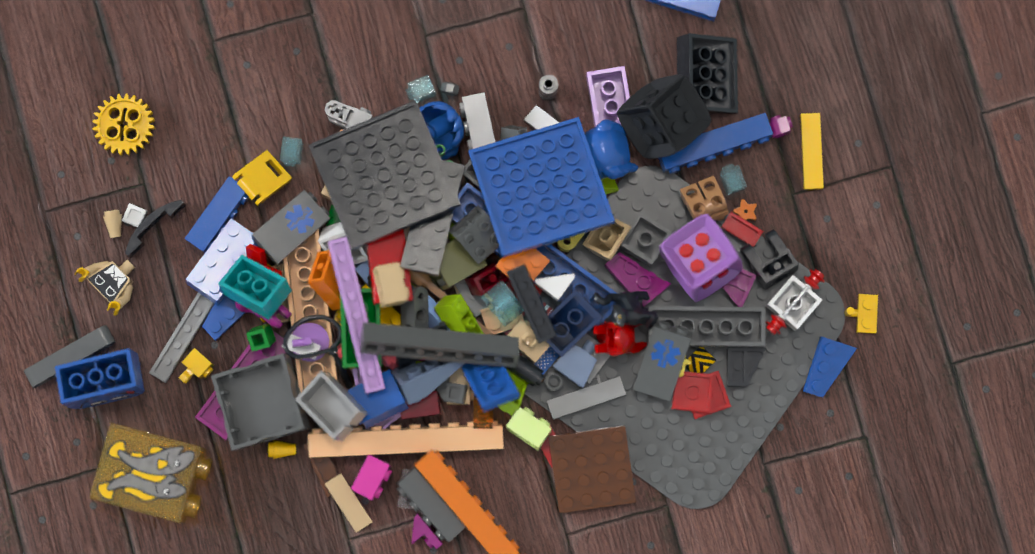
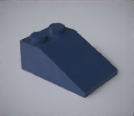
M575 289L548 314L557 336L546 340V342L562 357L603 316Z

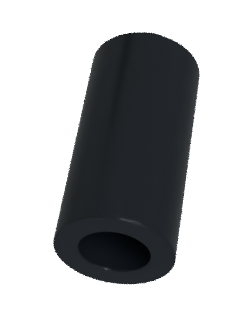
M520 354L516 368L505 367L533 387L535 384L539 386L545 377L542 374L544 370Z

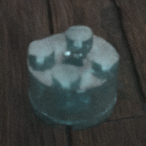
M503 281L497 283L481 297L489 310L497 316L504 327L524 311L520 301Z

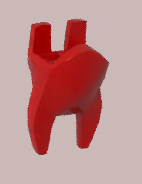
M604 322L594 326V334H597V340L601 342L595 345L596 353H606L613 356L624 353L633 354L644 349L647 346V342H635L634 328L640 325L632 326L625 324L623 327H619L612 322Z

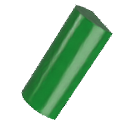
M372 288L360 289L368 322L380 324V304H373ZM340 295L342 368L359 367ZM377 355L379 366H382V357Z

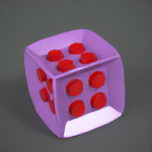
M708 214L695 218L669 236L659 246L660 254L670 271L694 302L710 296L733 280L743 270L742 260L735 248Z

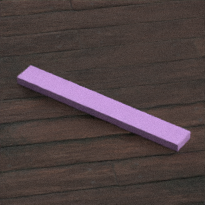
M343 237L327 241L365 393L385 389L377 355L360 353L363 323L369 322L348 239Z

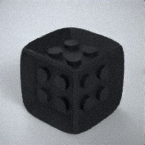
M671 75L652 81L633 94L617 111L618 119L632 144L647 159L667 157L683 150L699 137L711 123V117L693 84L684 75Z

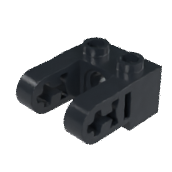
M774 229L765 234L766 240L777 255L770 262L762 263L750 244L740 249L743 257L754 274L757 275L756 277L765 290L798 271L799 266L789 248L787 249Z

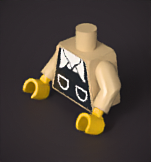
M126 260L120 267L113 261L94 263L85 268H78L74 275L78 273L82 275L78 280L79 282L84 281L88 277L87 280L109 302L107 311L111 308L116 309L113 314L114 316L118 314L119 309L130 301L133 281L127 275L135 267L129 260Z

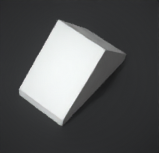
M574 274L535 279V285L558 301L575 276Z

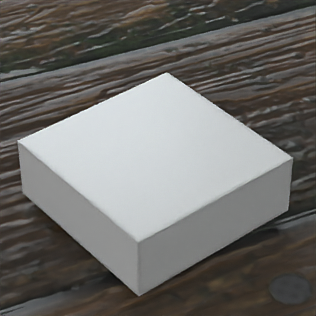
M129 203L122 222L138 227L145 219L148 211Z

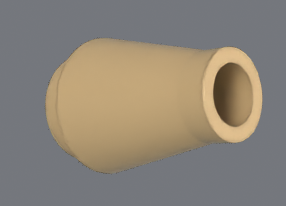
M120 210L105 211L103 218L110 238L120 237L122 222Z

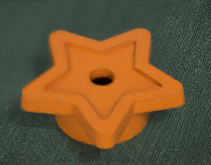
M741 199L740 207L734 209L733 212L745 220H756L754 210L757 204H748L744 199Z

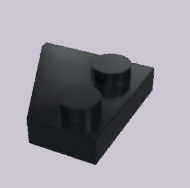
M728 347L727 386H748L765 352V348Z

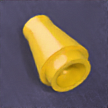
M276 440L268 442V457L277 459L296 455V444Z

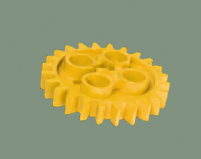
M118 94L116 100L110 96L111 102L108 103L104 100L105 107L98 106L101 112L94 113L98 119L92 120L97 125L92 129L95 132H99L95 135V138H102L99 144L103 145L106 143L104 149L109 150L111 148L112 154H115L118 150L120 156L123 155L124 151L129 156L132 149L135 153H138V146L144 149L142 143H150L147 136L153 137V134L149 132L155 129L153 125H150L155 119L149 118L153 112L146 111L149 106L147 104L142 106V99L136 102L135 95L129 99L128 94H125L124 98ZM127 108L125 121L128 125L124 126V140L121 141L123 128L120 124L124 123V109ZM113 111H120V115L118 118H111V113ZM133 112L139 113V117L136 120H130V115ZM112 129L118 130L115 137H109V132ZM130 131L137 132L134 139H128Z

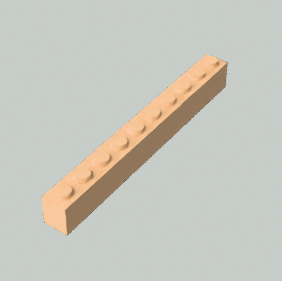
M498 420L486 421L487 424H479V421H469L467 425H459V422H449L448 426H440V423H429V427H421V424H409V428H401V425H390V428L382 429V426H372L370 429L364 430L361 426L353 427L352 432L342 442L333 440L323 428H314L312 432H308L309 458L429 452L431 449L434 452L437 450L441 452L503 449L502 423H498Z

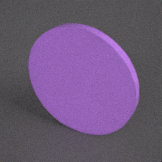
M304 323L298 326L292 334L302 338L292 340L293 347L311 346L315 343L321 346L320 350L329 348V336L326 330L316 323ZM324 355L317 356L315 360L311 358L301 360L309 362L316 361L322 358Z

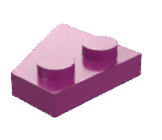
M743 269L733 280L722 287L737 307H743L757 275Z

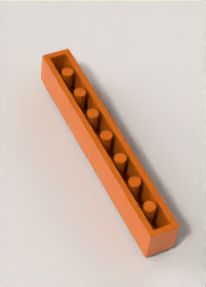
M431 449L414 463L415 467L489 554H520L517 551L520 547L513 539L509 541L505 537L507 534L506 530L501 525H495L493 522L495 517L488 509L484 512L480 507L483 503L476 495L472 497L467 492L470 489L463 480L461 482L455 477L457 472L451 465L446 467L442 462L445 458L438 450L434 452Z

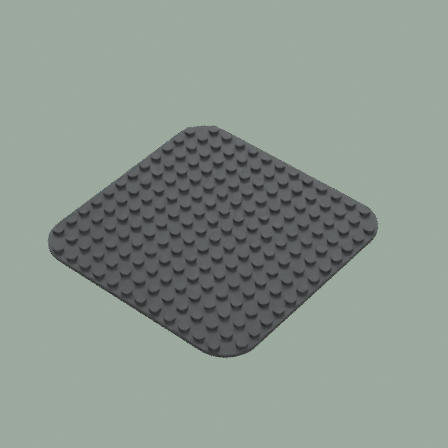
M643 166L639 167L635 172H629L618 183L619 191L611 193L607 198L613 217L629 226L632 225L639 212L672 231V234L693 220L687 206L682 201L680 189L690 184L674 173H663L662 167ZM689 191L687 195L695 193V191ZM725 215L723 220H714L720 229L728 215ZM721 229L741 258L743 269L754 274L740 250L747 244ZM590 231L586 232L576 247L570 250L566 256L617 294L626 292L604 266L608 261L593 254L582 245ZM760 236L753 249L762 263H768L775 259L777 255L763 236ZM620 248L614 254V256L619 252L637 262L639 266L655 273L662 280L671 283L669 287L644 308L649 306L737 307L722 287L705 299L694 302L674 277L661 254L658 255L652 267ZM799 263L798 271L766 290L756 277L743 307H765V322H771V315L775 314L766 305L792 275L805 285L804 276L809 277L811 275L809 269ZM826 281L824 283L819 282V289L811 290L822 301L796 331L786 324V328L781 327L779 329L780 335L777 333L773 335L766 329L767 324L765 323V352L748 386H727L728 348L704 347L716 359L704 374L719 370L731 404L730 408L694 420L691 411L672 409L673 394L671 400L667 401L633 390L647 349L646 346L637 353H624L618 356L611 355L596 374H599L601 382L620 376L626 395L559 417L558 419L576 432L625 425L631 471L682 507L690 509L710 507L725 497L805 385L820 336L834 341L839 337L845 322L843 301L838 292ZM544 291L540 294L542 302H545L552 309L561 303ZM525 314V315L523 316L524 321H525V320L528 321V319H527V317H526V314ZM645 325L635 327V342H647L648 328ZM592 327L587 334L598 341L597 334H594V327ZM688 347L686 359L699 347ZM561 356L544 373L543 382L539 386L535 384L534 387L528 384L524 393L548 412H550L547 404L548 400L582 389L553 368V365ZM552 372L561 374L564 381L561 389L557 391L547 389L544 382L547 374ZM594 378L590 384L586 382L583 389L598 384L597 378Z

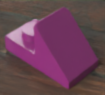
M417 514L414 517L412 544L425 535L424 541L428 546L438 549L443 544Z

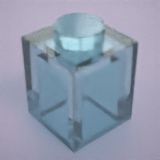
M429 75L407 83L408 89H406L409 100L413 99L419 103L436 96Z
M283 136L280 160L284 162V165L295 167V164L301 163L304 143L302 139Z
M734 164L723 167L720 177L727 195L744 190L747 187L739 165L734 166Z

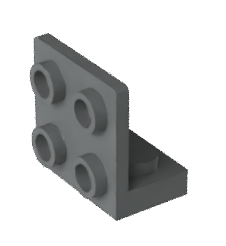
M478 205L449 231L478 264L499 247L490 217Z

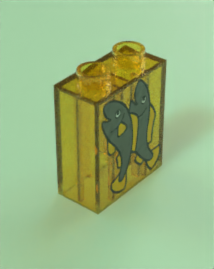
M111 423L89 498L185 524L187 517L195 519L197 516L201 496L193 493L197 479L207 480L212 458L204 456L205 448Z

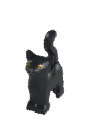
M647 291L622 292L620 294L610 293L605 298H602L597 292L593 294L594 301L601 306L609 305L612 301L615 302L612 305L613 310L611 314L604 319L605 322H612L619 327H623L625 324L632 326L642 324L648 329H652L658 320L655 311H649L648 308L643 307L642 301L650 299Z

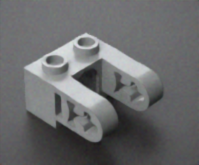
M335 100L329 101L325 106V112L329 121L345 129L373 118L371 111L363 107L359 110Z

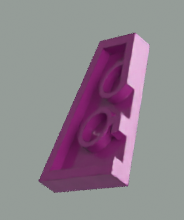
M620 252L604 265L626 292H648L650 299L642 301L643 307L671 285L668 281L657 277L655 273L649 272Z

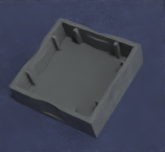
M287 353L257 361L247 367L234 368L211 376L218 402L224 414V424L232 451L245 449L310 429L306 410L295 400L301 392L291 357Z

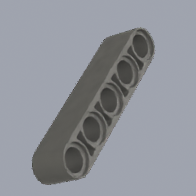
M107 325L101 326L24 370V373L32 388L39 387L56 377L55 366L90 358L110 347L116 341Z

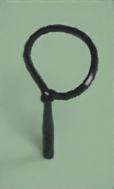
M318 314L306 316L295 322L283 338L282 345L285 353L299 360L329 353L335 360L346 388L350 389L353 387L347 370L342 368V361L337 354V346L341 342L340 324L329 316ZM309 320H326L337 328L338 339L327 349L299 355L292 353L287 346L291 333L298 326Z

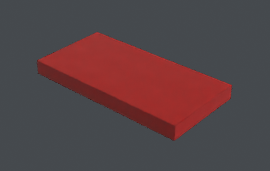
M404 229L366 245L374 305L380 304L373 270L376 266L397 262L401 264L406 244ZM404 269L405 279L403 281L409 290V298L406 302H412L409 270Z

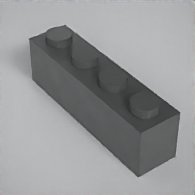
M416 468L410 469L396 482L398 486L396 490L403 498L405 496L411 501L409 505L415 512L420 511L423 514L422 520L429 527L432 525L436 529L434 533L441 541L450 542L466 527Z

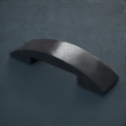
M182 200L174 201L148 215L132 234L126 248V255L130 258L133 257L144 246L139 239L166 214L171 218L176 216L186 206Z

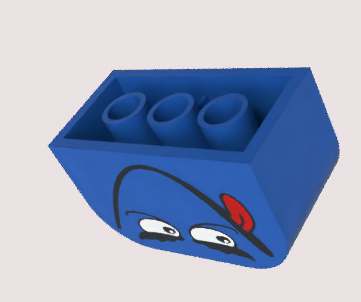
M130 348L55 366L61 404L71 409L94 407L135 397L145 392L138 353Z

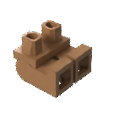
M714 176L699 181V188L694 183L680 189L682 201L687 206L693 220L701 215L708 214L713 220L720 221L725 219V215L729 214L725 198ZM709 183H712V184H713L712 186L707 187V188L704 189V187H705L706 184H709ZM689 191H695V193L687 195Z

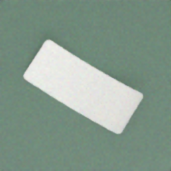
M291 334L288 339L287 346L289 350L298 354L316 352L321 347L315 343L311 346L293 347L292 340L302 338Z

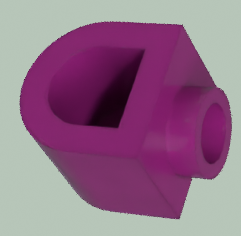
M780 115L775 116L769 122L773 132V139L790 134V128L793 127L790 117L786 116L782 118Z

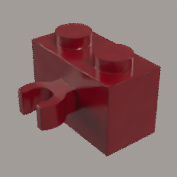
M498 260L491 262L465 278L472 295L482 296L488 293L491 301H496V292L499 297L505 296L504 291L498 286L510 279L495 267L499 262Z

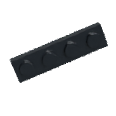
M523 264L507 271L506 273L538 343L557 336L526 265Z

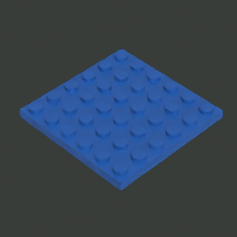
M579 117L468 150L503 258L615 224Z

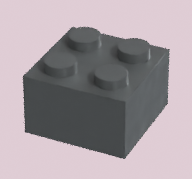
M639 212L619 248L652 267L660 254L659 246L671 236L672 231Z

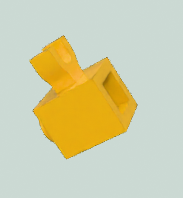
M194 348L182 361L187 369L179 376V379L186 384L194 374L200 379L203 376L206 378L213 371L211 367L214 364Z

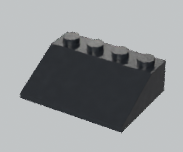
M692 33L677 37V75H684L689 79L704 102L709 114H737V38Z

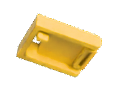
M268 150L240 169L232 177L234 180H237L242 176L237 184L251 200L255 199L258 195L260 196L255 202L257 206L283 188L292 179ZM269 163L280 176L277 177L267 164Z

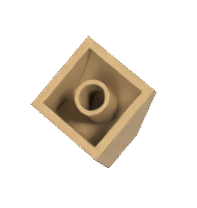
M615 218V224L590 231L582 244L593 254L607 261L613 258L631 229V226Z

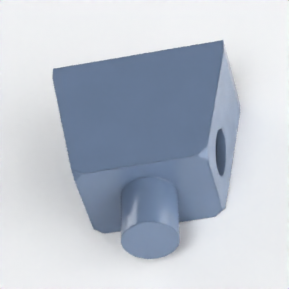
M587 340L582 348L576 344L573 345L553 365V368L583 389L597 361L591 355L595 350V344Z

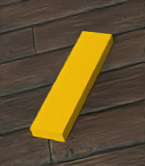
M820 113L800 114L804 190L823 189Z

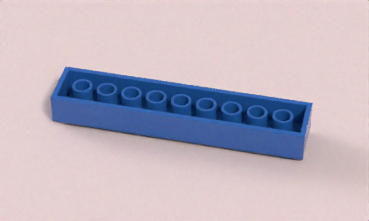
M466 183L458 194L461 205L455 207L452 219L455 225L477 205L488 214L482 193L469 183ZM553 245L536 247L535 249L550 260L536 279L574 274V280L558 301L562 302L576 289L603 316L594 326L604 323V319L611 314L613 310L612 305L615 302L612 301L609 305L601 306L594 301L593 294L597 292L602 298H605L606 295L616 292ZM498 247L493 253L502 258L500 248Z

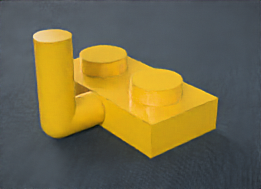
M858 294L857 309L849 307L844 311L847 317H857L856 333L876 334L878 295Z

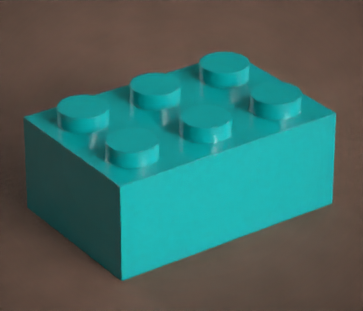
M244 255L237 259L218 283L226 297L268 320L292 291L286 278Z

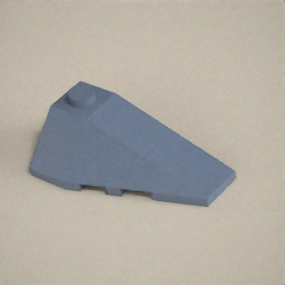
M426 359L424 362L413 363L401 370H398L397 367L391 370L403 397L408 404L427 397L465 363Z

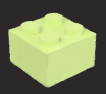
M527 407L519 408L506 426V430L537 451H539L552 430L549 422L543 418H540V420L535 418L534 412Z

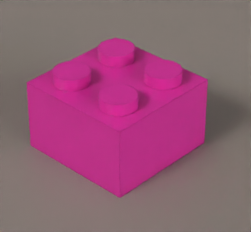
M368 455L351 490L372 501L375 498L379 499L383 488H381L384 480L388 481L393 472L390 470L391 466Z

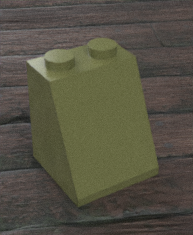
M454 239L446 244L439 276L430 275L429 277L443 291L487 266L486 258L480 264L476 263L461 243Z

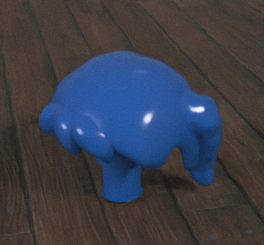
M442 101L429 102L419 107L435 146L441 144L445 147V155L441 157V160H447L450 157L456 156L464 137V125L460 115L452 106ZM438 148V149H437V150H438V153H442V152H443V149H441V148Z
M607 119L602 120L596 127L586 131L585 136L600 179L604 180V178L608 177L614 180L627 175L629 172L637 171L638 166L630 162L627 134L622 125Z

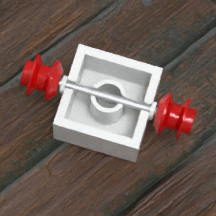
M810 269L811 275L809 277L804 276L805 285L792 275L770 300L766 307L775 314L771 315V322H765L767 324L766 329L770 333L780 335L779 329L781 327L786 328V324L796 331L819 305L822 299L811 289H819V282H825L823 279L824 275L820 271Z

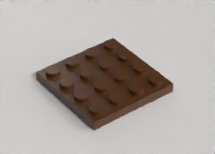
M625 425L548 436L559 513L636 503Z

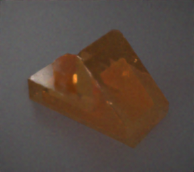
M474 398L473 429H493V408L484 412L477 398Z

